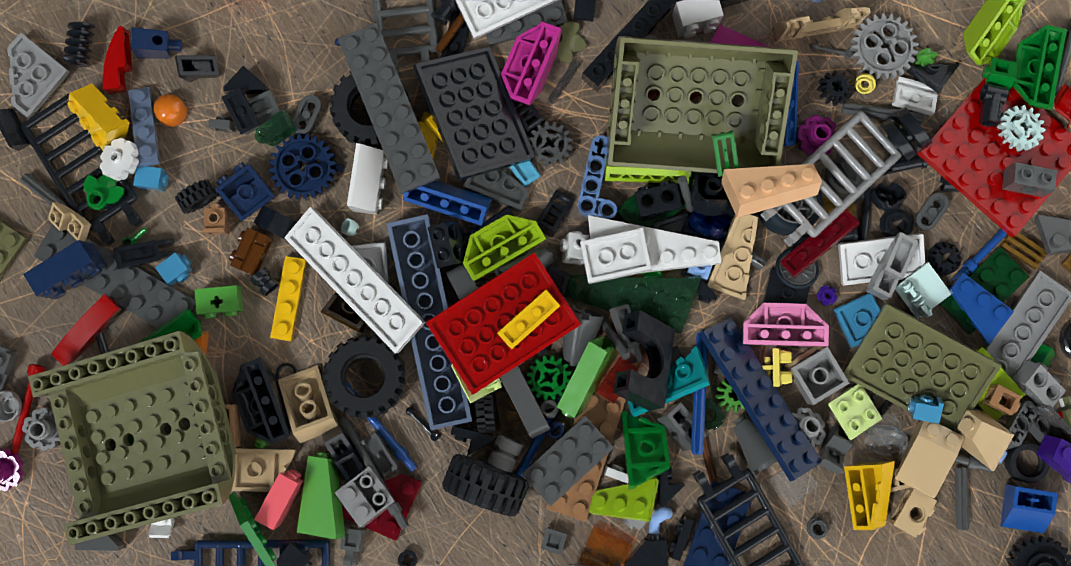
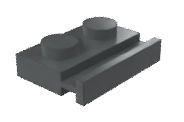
M271 90L248 100L260 127L245 133V135L284 118Z

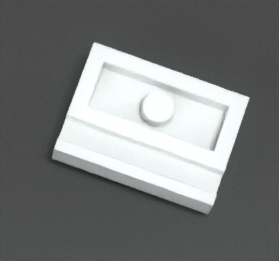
M899 76L896 80L897 84L894 90L892 105L900 108L906 107L908 110L932 116L936 109L937 92L922 82Z

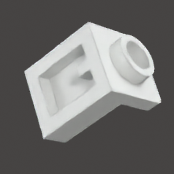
M612 464L611 468L606 466L604 475L628 483L627 472H623L624 468Z
M174 518L152 523L148 532L149 537L169 538L175 522Z

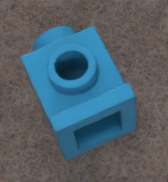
M926 395L914 396L913 399L910 398L908 411H910L913 419L939 424L944 403L941 397L936 396V400Z

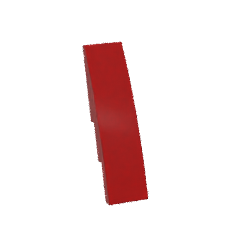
M104 294L63 337L52 351V356L62 366L73 363L96 341V337L109 325L108 322L121 308L107 294Z

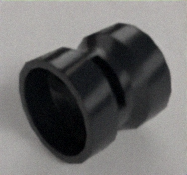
M266 267L259 270L250 279L254 286L260 287V293L263 296L273 292L280 284L276 278H271L270 271Z

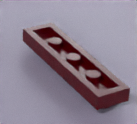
M845 209L817 237H808L783 258L780 264L795 279L859 225V221Z

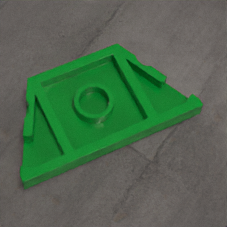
M622 411L621 419L628 487L631 490L670 469L666 427L658 423H651L642 417L638 419L628 415V412Z

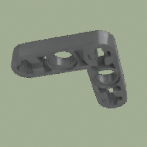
M1031 401L1021 402L1018 411L1010 415L1004 426L1014 434L1007 449L1020 446L1028 431L1031 432L1040 444L1044 435L1062 439L1060 434Z

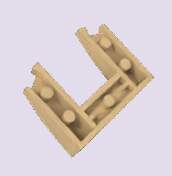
M844 8L834 15V19L833 16L822 18L818 22H813L809 16H800L780 21L774 26L776 40L780 42L857 28L871 13L870 8Z

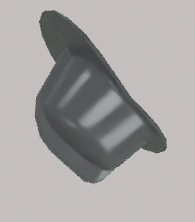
M844 158L832 160L856 188L863 182V179ZM825 168L824 176L829 187L843 201L850 193ZM862 193L851 205L858 203L863 198L864 193Z

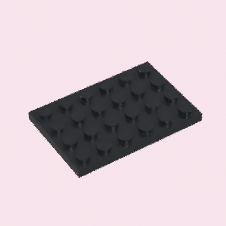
M490 46L414 65V71L458 181L531 161L535 158Z

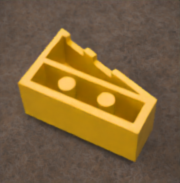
M91 83L70 92L67 104L73 114L76 113L79 117V122L83 129L89 131L93 143L103 151L105 146H111V142L114 139H126L130 122L127 119L121 120L117 115L118 110L115 107L110 108L105 103L107 98Z
M895 461L862 462L844 466L853 530H874L886 525Z

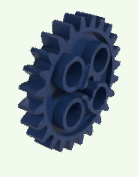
M298 133L295 140L290 135V142L287 143L285 140H282L283 147L276 145L279 152L271 153L275 157V160L269 161L274 166V168L269 169V172L275 173L271 180L278 181L275 187H282L280 192L282 194L288 192L289 198L295 195L296 200L300 201L303 196L308 201L309 195H311L314 199H317L316 192L324 195L322 188L330 189V186L327 184L328 181H335L331 177V174H337V171L332 169L337 163L331 161L335 155L333 153L328 154L331 148L329 146L324 147V140L318 143L317 136H314L311 140L310 135L306 134L303 139L302 135ZM310 149L313 150V156L308 159L305 158V152ZM294 157V163L291 166H286L287 158ZM302 163L306 165L305 171L300 170ZM314 169H321L320 176L312 177ZM293 171L289 175H286V172ZM301 176V183L293 185L294 177Z

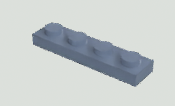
M149 87L128 90L134 144L139 149V155L136 157L139 160L138 167L160 164L151 90Z

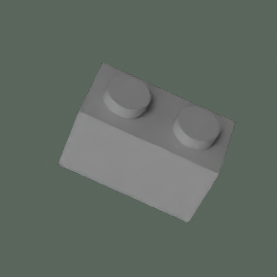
M828 347L791 367L796 386L806 403L810 405L818 403L850 384Z

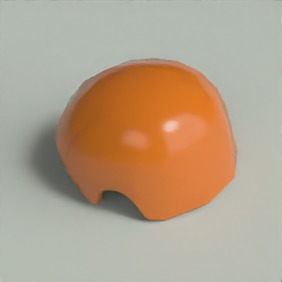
M169 93L162 95L153 105L154 115L165 126L175 127L182 124L186 119L187 107L177 95Z

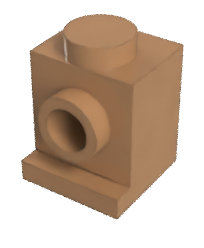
M209 204V208H204L203 233L207 235L229 234V210L222 208V204ZM217 215V220L212 222V216Z
M990 384L982 404L1005 415H1013L1020 407L1021 403L1019 401L1022 396L999 384ZM1001 398H1003L1004 402L999 404Z

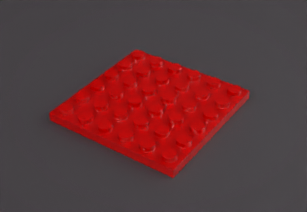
M983 78L931 137L933 143L927 148L921 149L917 155L1013 238L1051 193L1039 197L1003 190L1004 169L1017 162L1057 170L1056 188L1071 170V133L1068 130L1066 132V129L1044 109L1029 106L1012 86L1005 103L1002 105L1000 117L1004 115L1005 111L1014 106L1020 108L1025 105L1026 110L1033 108L1034 115L1040 114L1037 119L1044 121L1040 126L1045 131L1041 133L1044 138L1034 148L1028 151L1023 149L1019 152L1016 150V146L1009 149L1010 143L1003 144L1004 136H998L1002 132L1001 129H998L997 126H982L979 123L982 101H980L979 96L986 78Z

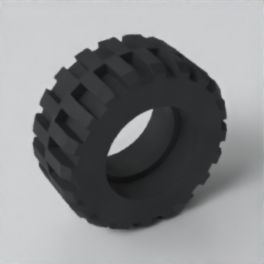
M349 71L351 75L348 77L343 75L340 78V85L335 84L333 88L334 95L330 96V103L332 104L330 114L333 117L334 125L351 143L363 144L373 148L380 146L382 148L373 125H362L353 117L352 107L355 100L360 96V92L351 71ZM403 85V88H404L405 93H406V95H407V97H408V100H409V102H411V101H410V98H409V95H408V93H407V91H406V89H405V87H404V85Z
M359 336L357 339L353 337L347 339L348 342L345 344L340 343L336 346L338 349L335 352H331L328 356L330 358L328 363L325 362V374L323 375L325 392L328 394L330 401L347 415L361 419L376 418L380 414L384 415L391 407H395L398 399L404 393L406 371L398 353H394L384 341L376 337L367 338L366 336ZM362 358H370L381 364L385 373L382 388L376 394L369 397L354 395L349 391L345 382V375L350 365Z
M456 454L452 457L442 482L443 490L480 508L514 517L519 513L529 487L528 481L521 476L499 469L485 461L461 454Z

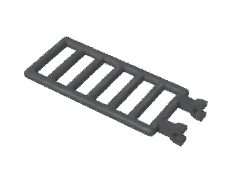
M372 0L374 23H377L383 39L429 33L430 45L388 49L398 76V56L421 54V62L429 61V53L437 52L435 47L438 44L436 20L431 16L432 12H435L434 0H426V5L381 10L380 0ZM427 13L428 25L383 30L382 18Z

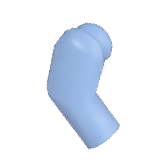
M663 506L655 510L656 512L651 517V522L649 523L650 534H659L660 523L670 519L673 515L670 508Z

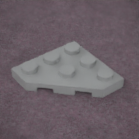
M20 32L7 48L8 56L10 57L9 78L13 95L11 97V104L30 119L69 75L70 71Z

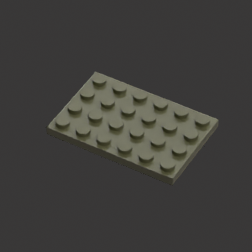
M885 302L844 368L843 373L849 380L907 411L910 398L913 399L914 396L926 395L932 397L933 400H936V396L941 397L944 406L939 424L958 433L957 427L966 410L974 409L1002 366L1000 363Z

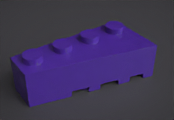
M1044 435L1037 455L1054 471L1060 473L1066 482L1071 483V443L1060 438Z

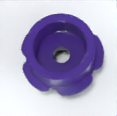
M824 285L817 292V299L822 305L829 306L836 302L837 291L832 286Z

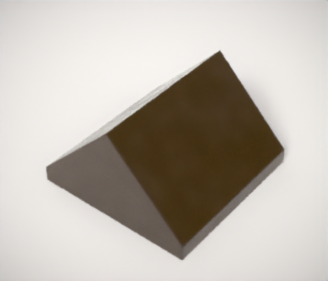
M337 292L334 293L321 310V313L359 333H363L367 326V323Z

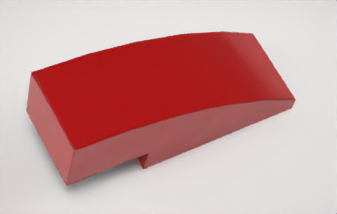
M118 26L114 33L104 61L103 90L109 94L126 92L125 72H133L130 34L123 26Z

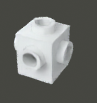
M572 231L561 240L560 251H563L562 263L584 264L580 242L589 240V235H584L579 231Z

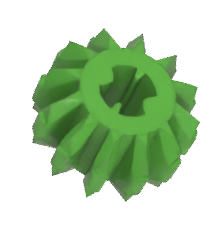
M722 380L721 384L724 388L716 387V390L720 391L721 395H715V398L723 399L718 405L722 407L726 404L725 411L727 412L730 411L731 407L733 412H738V406L744 410L745 408L738 397H735V400L729 397V393H732V387L725 380Z

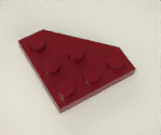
M403 473L384 482L396 503L399 502L403 509L401 512L406 519L422 481ZM343 505V518L356 523ZM388 508L365 526V528L397 541L402 530L395 517L389 513Z

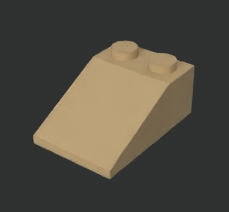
M318 365L278 380L291 429L299 443L321 436L339 425L328 394L325 392V383L323 382Z
M921 420L915 426L895 479L935 498L958 456L965 437L940 424Z

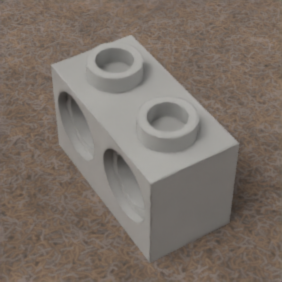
M1026 361L1012 379L1036 406L1049 410L1054 407L1066 391L1060 385L1061 381L1048 372V368L1041 362Z

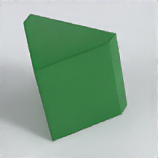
M1041 344L1030 362H1041L1048 367L1056 353L1052 347Z

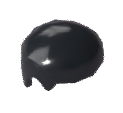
M894 182L888 186L880 183L871 192L872 202L882 211H895L901 207L906 199L904 188Z

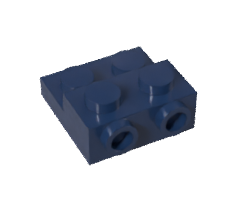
M241 162L233 168L234 173L229 177L226 174L216 181L218 185L215 186V190L241 222L275 197L249 162L246 164Z

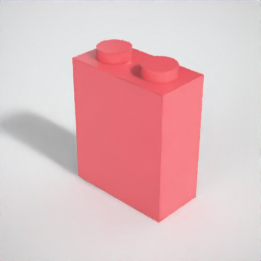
M294 469L279 473L254 520L272 530L281 526L304 485L305 479L302 478V474Z

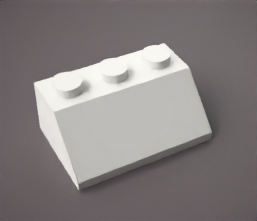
M356 143L347 206L353 212L378 215V210H381L383 206V198L380 197L381 189L384 190L386 185V177H383L384 169H388L389 163L383 150Z

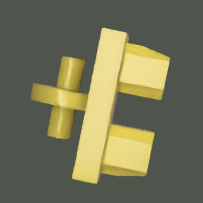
M773 348V365H771V357H764V365L762 367L770 378L771 370H773V387L793 383L792 371H781V363H792V352L781 350V348Z

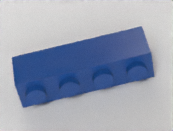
M433 181L404 193L403 196L404 201L481 226L487 218L492 198L439 181Z

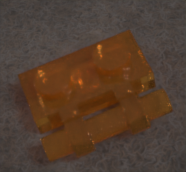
M593 526L585 544L592 551L590 555L582 551L579 559L586 562L587 566H614L615 561L624 564L632 544ZM598 553L609 557L607 563L596 558Z

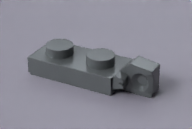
M625 304L609 309L618 337L630 353V357L626 359L628 364L643 360L639 348L640 343L622 334L625 314L631 313L629 305Z

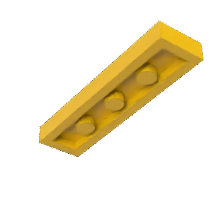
M285 256L270 338L291 342L293 340L307 264L305 259Z

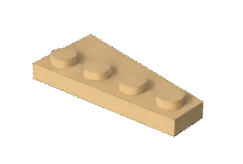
M750 214L739 218L736 215L734 216L720 252L721 264L713 266L706 283L707 286L746 300L750 263L752 261L753 244L758 223L757 215Z

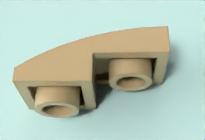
M53 202L48 220L59 231L67 230L76 240L86 241L91 224L69 207Z

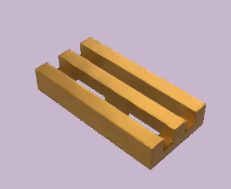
M1020 233L1014 237L1039 253L1037 255L1007 234L999 247L1032 269H1038L1039 263L1047 255L1045 249ZM1010 242L1018 249L1034 258L1035 261L1033 262L1032 260H1030L1029 258H1027L1011 246L1007 245V243Z

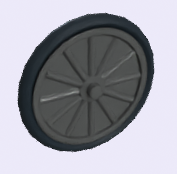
M794 248L783 251L778 256L775 266L779 279L787 286L795 289L811 286L817 280L819 274L817 261L794 279L780 264V261L791 253Z

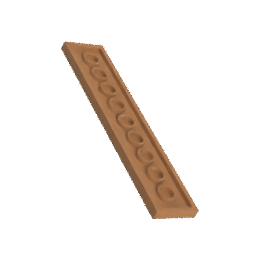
M610 314L608 318V323L617 334ZM639 344L640 352H642L643 346ZM617 352L583 413L575 417L574 424L585 415L612 444L626 399L613 393L615 375L617 372L630 369L635 371L638 362L628 364L627 360L623 359L619 352ZM608 454L552 506L547 503L546 509L586 522L592 496L596 493Z

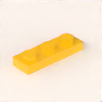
M545 289L498 331L497 334L513 349L559 308L560 305Z

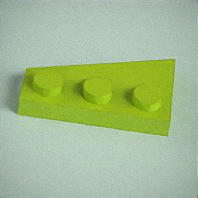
M657 478L650 479L629 490L628 484L597 490L592 496L589 512L595 515L651 522L659 480Z

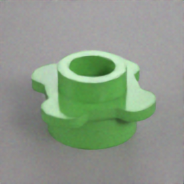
M930 48L919 51L916 55L917 62H915V66L922 65L924 67L933 64L938 53L933 52Z

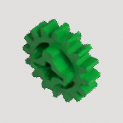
M553 355L550 360L543 356L542 362L538 359L535 360L536 367L530 365L533 372L527 373V376L531 378L527 384L533 385L530 391L532 393L537 391V398L540 399L543 395L545 401L549 400V397L556 401L557 395L562 397V392L566 389L570 381L568 377L572 375V372H566L569 366L568 364L562 366L563 360L561 358L556 362ZM546 365H555L557 368L547 369ZM538 371H540V379L536 383V376ZM547 374H550L551 376H553V377H552V379H553V382H552V383H550L549 381H546V380H547V377H546ZM563 375V383L559 386V378ZM547 387L552 388L554 391L545 392L542 391V389H545Z

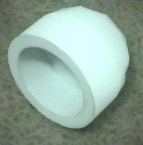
M349 218L345 219L341 225V233L347 236L356 235V230L359 229L358 223Z

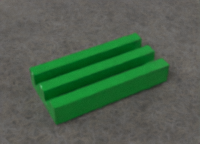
M730 130L727 133L711 134L718 177L723 176L724 171L721 168L717 140L721 139L725 169H730L726 138H730L734 169L739 168L734 131Z

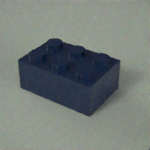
M77 240L23 275L36 296L56 300L66 295L65 291L70 288L81 286L84 283L83 280L89 276L94 277L100 274L102 268L107 265L94 244Z

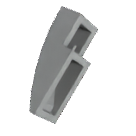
M899 232L878 264L866 292L882 300L891 299L898 281L904 278L919 241Z

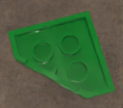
M236 491L229 495V500L240 527L264 565L276 566L274 560L277 557L271 547L267 548V540L258 522L254 521L253 515L248 508V503L243 496L239 498Z

